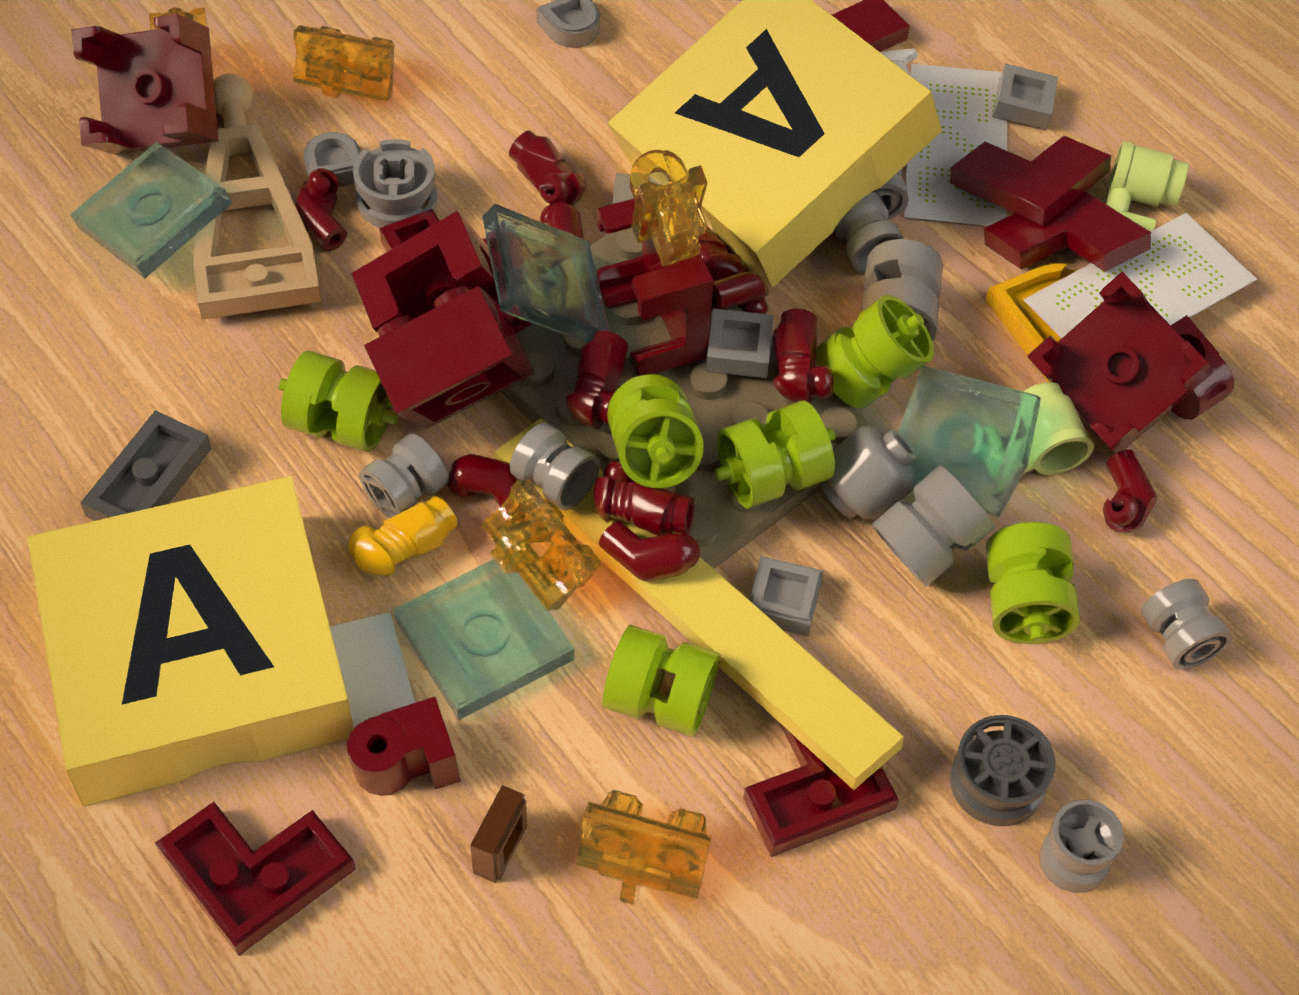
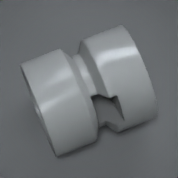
M888 240L875 246L867 258L863 287L864 293L860 312L883 295L895 296L905 302L915 313L922 316L924 319L923 324L933 341L937 331L938 299L941 291L943 271L940 255L932 247L916 240Z
M942 465L935 468L913 488L915 501L911 505L897 501L871 524L881 539L925 587L930 585L954 564L951 551L953 548L956 547L967 551L995 528L993 521L979 503Z

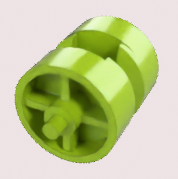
M883 295L860 312L858 320L854 322V326L851 328L841 327L821 342L816 348V361L818 366H828L833 370V392L848 405L863 409L887 393L895 379L898 377H909L931 361L934 355V348L929 332L923 324L924 319L922 316L915 313L899 298L892 295Z
M307 350L294 363L288 379L282 378L279 382V390L284 391L281 403V420L284 427L318 438L331 431L333 441L364 452H371L378 445L387 424L395 425L399 418V415L392 411L393 406L374 369L355 365L347 372L342 360Z
M649 374L634 377L616 390L609 402L607 418L619 460L625 473L636 483L650 488L675 486L689 478L701 462L704 444L688 399L681 387L667 377Z
M804 400L769 412L763 425L757 419L751 418L725 427L717 433V451L721 467L714 469L715 477L718 481L726 479L736 500L746 509L782 497L787 484L794 490L799 491L831 479L834 475L835 459L831 441L836 439L835 433L832 428L826 429L815 408Z
M1044 522L1013 524L995 532L986 543L988 576L990 583H995L990 591L992 622L995 633L1001 638L1015 643L1041 644L1059 640L1075 631L1080 623V614L1075 584L1069 583L1074 576L1073 554L1069 534L1061 527Z

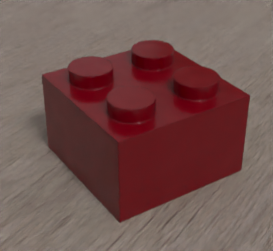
M459 286L443 293L434 301L436 308L413 319L412 315H405L387 322L378 329L379 337L364 345L397 415L428 429L536 374L505 309L479 286L471 290L468 286Z

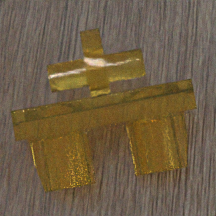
M299 25L293 31V41L296 47L293 82L319 87L322 89L324 96L335 99L339 98L342 92L386 102L391 98L393 94L395 45L392 40L373 37L372 39L342 34L340 29L321 26L318 29Z
M614 789L607 794L601 805L588 802L582 819V836L576 865L596 870L600 875L623 881L619 901L632 906L637 901L641 886L663 893L670 891L698 899L712 836L706 834V818L704 814L679 808L676 811L670 812L667 823L643 817L644 804L638 800L637 796Z

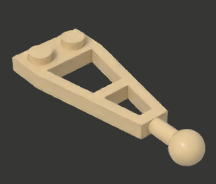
M232 73L220 75L214 80L216 113L222 116L224 128L218 129L219 141L210 142L193 254L197 299L201 318L203 320L322 302L312 241L258 124L246 125L245 113L248 112L253 103L252 88L248 81L240 75ZM250 153L260 177L226 181L229 156ZM268 204L273 205L289 241V246L217 256L222 211Z

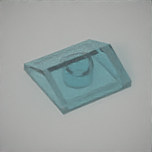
M927 366L921 367L898 431L917 457L916 460L909 464L915 476L914 487L935 468L942 465L965 487L987 514L1000 517L1028 466L1041 398L1035 394Z

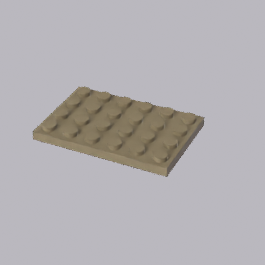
M643 225L605 235L519 291L533 324L518 332L517 336L536 374L500 391L532 423L542 418L561 431L573 446H582L597 456L600 460V469L602 471L610 462L620 461L610 427L605 423L599 430L585 426L568 409L566 396L574 393L576 387L580 350L592 341L597 331L613 332L621 336L628 344L629 349L625 356L617 389L626 381L637 377L629 358L631 351L672 340L661 316L646 320L642 319L637 310V301L615 308H607L596 288V274L599 268L642 256ZM738 305L725 309L745 312ZM711 311V318H710V329H711L712 311ZM771 336L767 378L706 372L707 359L653 374L667 377L681 387L688 399L703 438V456L694 473L675 486L660 489L694 498V518L689 536L697 541L700 548V557L713 569L822 488L821 484L818 483L797 491L787 484L782 497L746 509L736 500L726 479L718 481L715 477L714 469L721 467L717 451V433L720 429L751 418L757 419L763 425L769 412L794 404V402L780 395L773 385L774 379L780 376L773 336ZM834 392L828 399L812 398L811 405L820 415L826 429L832 428L835 433L836 439L831 441L833 449L862 426L876 428L852 406L841 400Z

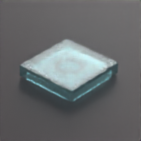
M156 142L70 216L81 231L145 279L230 206L232 201L224 188Z
M495 203L482 218L500 311L586 343L592 341L597 331H610L589 241Z
M509 552L394 608L395 621L458 720L471 715L574 660V647Z

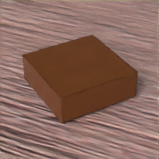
M501 786L470 844L473 874L496 883L497 879H501L528 827L527 806L524 794L506 786Z

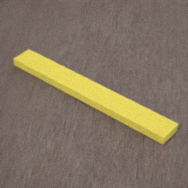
M540 418L494 451L495 459L506 461L510 464L512 454L525 434L533 427L547 422ZM567 440V444L570 445L571 447H574V446ZM601 469L599 470L598 477H603ZM522 482L528 494L690 642L696 646L720 653L719 668L853 790L902 749L904 739L902 734L701 557H699L694 567L681 575L651 582L639 580L599 546L600 537L607 527L615 522H621L641 539L655 537L656 535L619 519L611 518L609 523H606L599 516L593 498L594 485L585 498L569 510H560L543 496V489L541 487H528Z

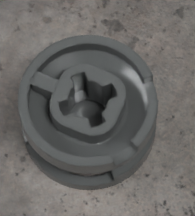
M1010 715L985 717L971 725L960 741L950 771L952 793L961 808L976 820L994 826H1010L1021 823L1038 810L1055 772L1053 748L1046 736L1036 726L1024 719ZM1003 726V731L984 732L989 727Z

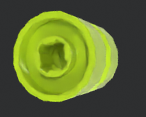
M629 625L620 638L609 668L603 692L602 707L636 719H641L650 712L654 714L658 726L694 737L698 732L709 704L721 655L718 652L687 642H683L676 649L669 648L665 635ZM665 670L676 674L670 694L659 692Z

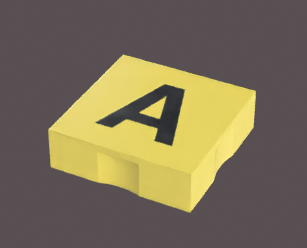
M742 0L607 123L626 159L642 174L651 176L665 190L668 189L675 203L684 206L701 217L728 246L727 248L734 255L740 256L742 261L772 288L834 231L841 219L854 205L887 183L942 132L931 91L812 0Z
M292 476L27 536L65 769L83 807L178 783L216 766L235 762L264 761L349 739L350 733L354 730L349 701Z

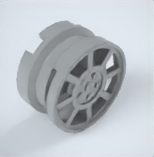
M407 140L380 141V148L371 152L368 149H364L355 160L353 176L357 190L358 209L362 217L373 226L381 228L427 210H435L437 191L434 162L431 155L424 148L421 150L411 148V143ZM426 200H429L428 205L422 210L420 206H422ZM364 201L371 207L369 210L364 205Z

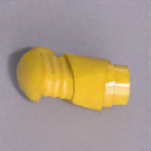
M434 496L425 503L419 502L392 518L384 520V525L380 529L376 530L371 526H362L356 529L349 538L348 550L354 557V561L360 570L372 575L388 577L395 573V566L398 563L441 547L444 544L443 539L457 527V519L449 505L441 498Z

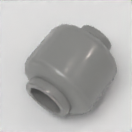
M862 426L833 449L835 459L834 475L831 479L820 483L826 496L844 516L853 519L858 515L864 519L875 520L913 490L915 476L909 464L916 460L917 457L910 445L897 431L892 429L884 435L876 428Z

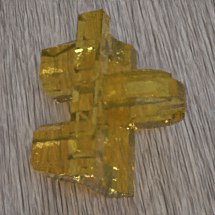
M651 150L645 152L635 160L630 173L629 184L635 200L631 227L637 243L649 239L653 240L662 265L667 266L699 254L701 246L697 237L705 233L707 227L701 206L708 181L701 165L689 168V171H687L681 158L671 151ZM654 172H661L667 177L670 184L661 185L650 182L649 176Z
M517 480L511 487L510 494L505 503L488 516L481 526L496 544L494 550H491V556L505 573L518 572L547 611L558 610L576 589L585 586L600 568L601 560L589 545H581L563 522L564 513L547 499H544L530 480ZM550 542L551 545L541 557L531 547V543Z

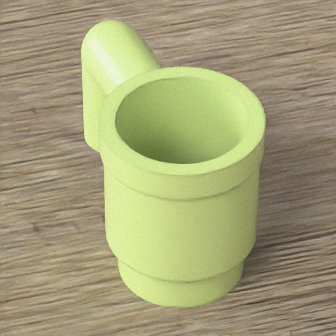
M1123 140L1111 173L1106 205L1151 232L1155 228L1156 219L1128 212L1130 200L1158 207L1160 203L1176 207L1185 184L1189 163L1173 159V154L1134 145L1132 142Z
M1053 382L1040 383L1026 389L1014 402V407L1018 414L1016 423L1026 446L1007 452L996 427L983 428L974 436L990 476L997 481H1004L1034 469L1044 475L1063 473L1082 464L1094 450L1093 441L1085 430L1072 400L1063 394L1058 384Z

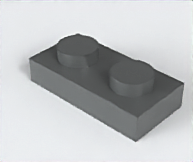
M155 410L80 502L85 516L96 521L169 504L210 452L211 445L208 434Z

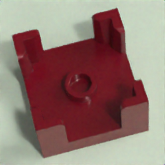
M172 14L153 18L154 25L161 29L118 34L101 26L71 29L74 57L77 60L97 66L101 121L89 117H80L81 145L117 155L218 142L209 27L180 14Z
M668 189L597 208V226L600 232L605 231V233L609 234L643 225L641 257L604 266L597 270L596 288L605 307L615 308L637 301V310L641 318L646 320L661 316L672 339L630 352L629 358L637 376L655 374L707 359L714 280Z
M458 210L351 273L372 328L376 332L381 326L395 318L412 315L413 319L436 308L434 305L436 298L459 286H468L470 290L477 286L482 288L505 309L516 334L533 324L509 270Z
M1123 271L1099 292L1104 301L1058 342L1052 336H1049L1027 355L1050 382L1058 384L1063 394L1070 397L1075 409L1115 453L1129 447L1213 374L1209 363L1188 341L1185 342L1148 302L1142 291Z

